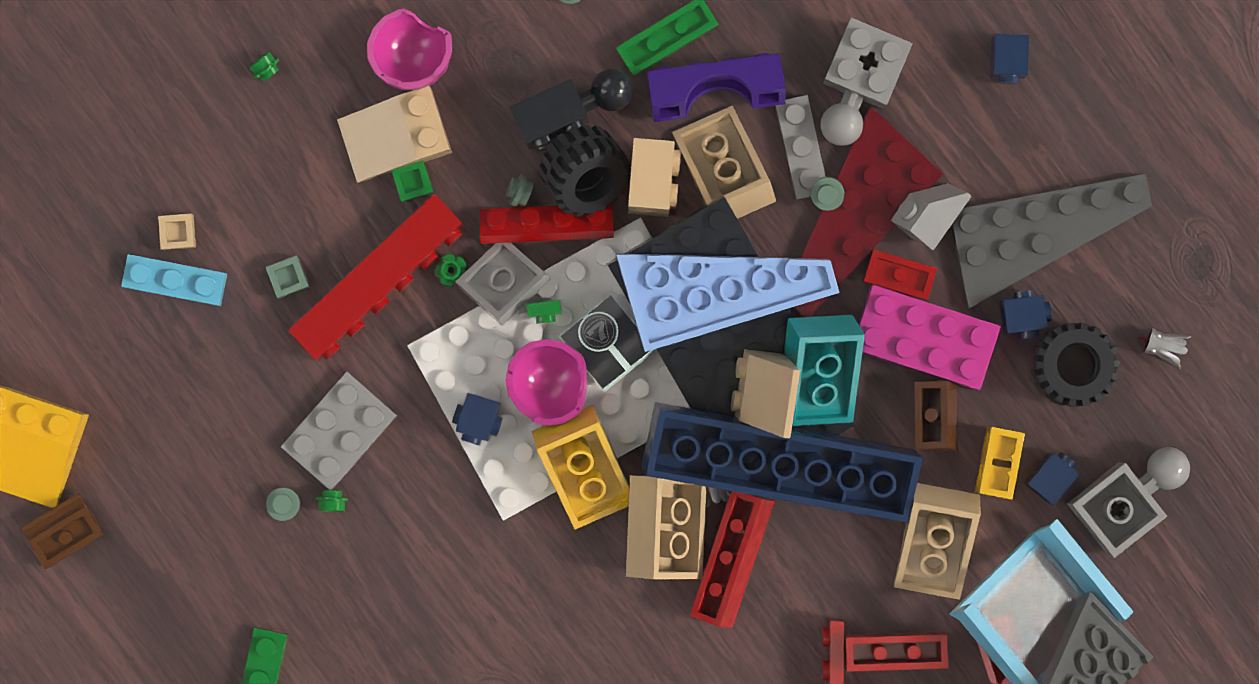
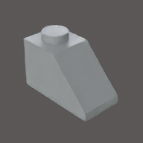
M949 183L910 193L899 206L891 222L914 241L934 250L969 201L971 195Z

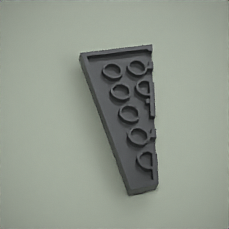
M1146 174L963 208L951 227L967 309L1152 207Z
M1092 592L1081 594L1041 684H1124L1127 680L1133 679L1139 673L1138 669L1143 664L1148 663L1153 658V655Z

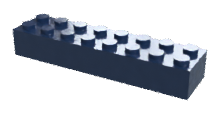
M655 402L641 467L645 475L649 477L909 522L923 457L915 449L795 427H792L790 438H783L740 422L735 416Z

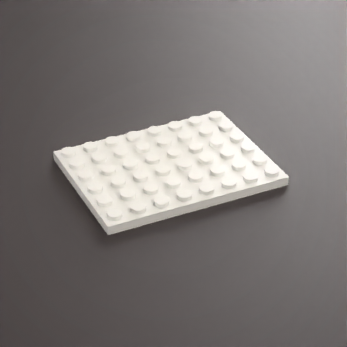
M641 218L615 231L614 238L601 239L544 270L550 280L504 325L501 326L485 310L478 306L407 345L503 521L556 492L537 452L531 432L544 425L532 422L530 418L517 409L512 399L508 397L505 382L508 364L516 352L530 342L545 339L563 342L559 336L609 295L615 298L636 324L631 305L606 263L616 258L615 253L624 254L651 238ZM561 301L562 315H555L556 322L536 324L535 318H528L526 304ZM657 350L606 392L600 388L587 372V389L583 408L590 405L594 406L617 458L647 442L655 402L690 408ZM467 393L501 403L497 416L502 417L503 420L498 436L491 435L490 440H482L480 446L461 440L462 433L456 432L457 424L452 423L458 404L464 405Z

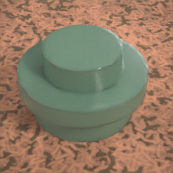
M520 174L518 179L514 177L511 179L506 192V196L510 197V205H526L533 188V181L528 180L527 175Z
M823 177L812 186L811 199L819 209L826 211L834 210L843 202L844 188L837 179Z
M285 487L277 488L269 494L266 508L274 519L286 521L292 519L298 513L300 500L293 490Z

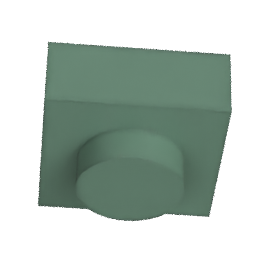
M297 255L266 267L278 299L310 287Z

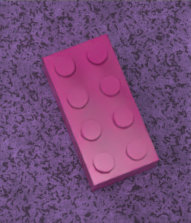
M876 285L869 287L858 321V325L865 334L862 354L975 391L981 390L1001 328L999 325Z

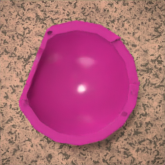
M398 9L384 16L372 29L367 42V59L374 73L384 83L398 90H420L436 83L446 72L452 57V36L450 32L439 26L434 28L425 24L416 14L406 9Z
M551 339L530 342L519 349L508 364L505 379L508 397L512 399L517 409L530 418L532 422L549 426L569 421L580 413L585 402L587 369L584 357L568 343Z

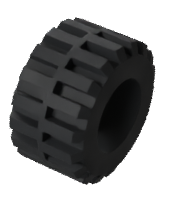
M582 125L580 129L573 127L569 129L568 133H561L557 136L558 139L554 143L551 142L547 146L548 151L543 153L540 158L542 163L538 166V171L541 174L539 178L559 208L569 215L573 213L574 216L581 217L584 213L589 216L593 215L597 210L601 212L607 209L606 206L610 203H615L618 200L617 196L623 194L626 190L624 185L630 181L631 176L629 172L631 171V165L609 132L602 130L601 127L596 125L592 128L589 125Z
M1087 323L1064 324L1046 332L1042 336V340L1035 345V354L1031 356V362H1033L1031 374L1032 377L1035 376L1037 381L1035 385L1038 390L1041 389L1044 392V396L1049 400L1052 399L1056 404L1069 407L1087 406L1102 400V396L1109 394L1113 389L1111 387L1113 382H1117L1119 374H1116V371L1120 367V360L1116 359V354L1119 352L1117 347L1112 346L1110 343L1112 339L1108 334L1104 335L1101 333L1102 329L1096 326H1089ZM1067 346H1082L1089 352L1092 358V373L1088 380L1082 384H1069L1058 373L1057 359L1060 352Z

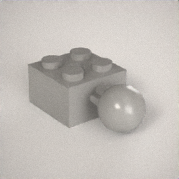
M850 18L823 81L824 85L844 93L841 102L829 107L821 118L822 134L830 143L846 146L852 144L860 137L863 130V119L859 112L862 101L881 109L887 106L913 43ZM859 58H872V63L876 67H870L868 71L862 69L864 63L859 61Z
M1173 447L1160 448L1150 456L1147 462V473L1139 479L1126 463L1118 462L1066 504L1106 555L1115 558L1167 517L1151 495L1159 488L1172 490L1182 486L1190 474L1189 460L1179 449ZM1113 503L1122 504V507L1119 509L1120 517L1110 514Z

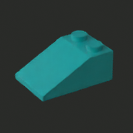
M853 315L788 318L784 348L785 356L800 370L792 426L853 422L865 337L864 332Z

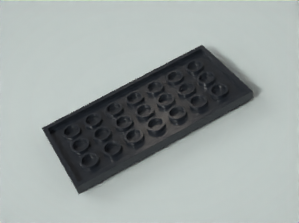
M724 196L717 198L624 253L759 257ZM617 258L606 264L629 302ZM784 309L663 346L656 350L691 409L735 416V411H731V398L733 391H738L740 378H736L738 358H743L744 349L785 355L788 318H793L789 309ZM851 422L792 427L840 435L855 425Z

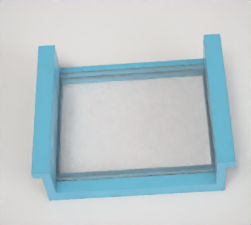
M1056 519L1049 525L1039 528L1028 535L949 615L960 620L1011 684H1041L1081 594L1092 592L1119 622L1125 621L1133 611L1058 519Z

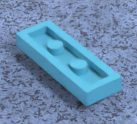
M128 254L121 287L221 306L227 273Z

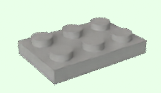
M346 372L284 442L281 448L329 490H333L398 415L349 372Z

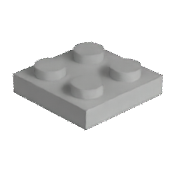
M509 242L495 243L455 282L464 293L502 326L550 279L543 270Z

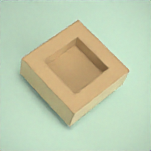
M193 214L158 216L161 250L196 248Z

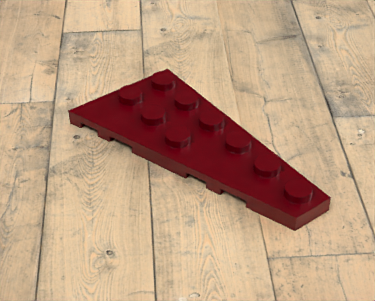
M871 106L864 118L862 133L853 142L837 177V180L844 188L843 202L834 210L821 211L800 257L829 259L837 286L895 226L891 219L910 193L931 188L943 175L938 168ZM827 297L794 306L793 308L803 317H810Z

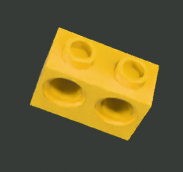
M995 427L986 428L974 492L1013 500L1025 433Z

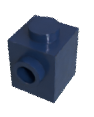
M1033 290L1014 292V299L999 302L1003 335L1019 333L1020 339L1040 336L1039 330L1048 328L1047 322L1052 320L1049 301L1044 302L1043 295L1034 296Z
M467 393L464 405H457L452 423L457 424L456 432L462 433L461 440L480 446L481 441H489L491 435L497 437L503 420L502 417L497 416L501 403Z

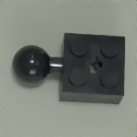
M606 69L595 76L591 89L578 94L572 80L569 79L510 106V109L528 149L536 148V151L539 152L547 149L551 142L554 143V138H557L561 133L566 134L573 127L580 129L582 125L589 123L587 112L598 107L606 111H618L626 107L633 96V84L628 75L623 71Z

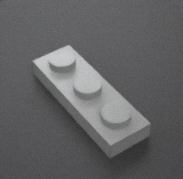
M808 95L785 100L786 104L775 106L796 200L811 197V189L814 183L820 178L826 177Z

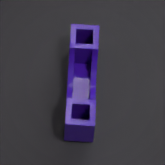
M760 53L749 58H726L720 62H695L683 67H660L654 71H647L654 122L687 118L692 104L703 94L715 90H727L739 94L750 104L752 109L786 104L785 83L779 53Z

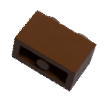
M949 381L914 382L915 449L925 452L958 451L957 384Z

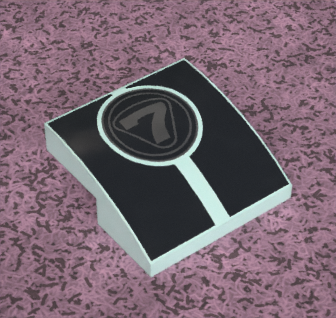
M609 295L559 336L564 343H568L582 354L587 372L604 392L656 351V349L647 352L643 350L636 324L612 295Z

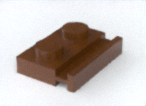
M80 493L20 528L29 540V544L45 570L105 534L89 507L86 506Z

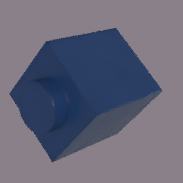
M995 34L991 38L990 78H999L1000 84H1019V79H1024L1028 75L1029 35Z
M1062 452L1058 456L1054 453H1048L1024 484L1049 505H1055L1080 474L1073 469L1076 464Z

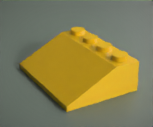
M0 385V491L50 508L58 506L89 414Z

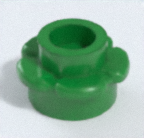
M270 52L261 56L248 67L254 74L252 78L257 79L260 77L262 81L270 78L279 70L276 66L279 58L275 59Z
M446 254L435 265L434 272L436 277L440 278L441 284L452 287L456 284L455 281L465 273L467 264L460 256L454 257L453 254ZM449 267L454 268L453 273L448 272Z
M323 490L322 497H316L315 501H318V511L345 512V502H348V498L342 497V491Z

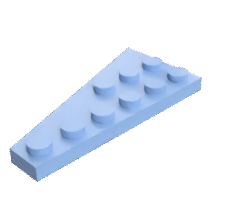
M615 253L645 352L839 293L829 259Z

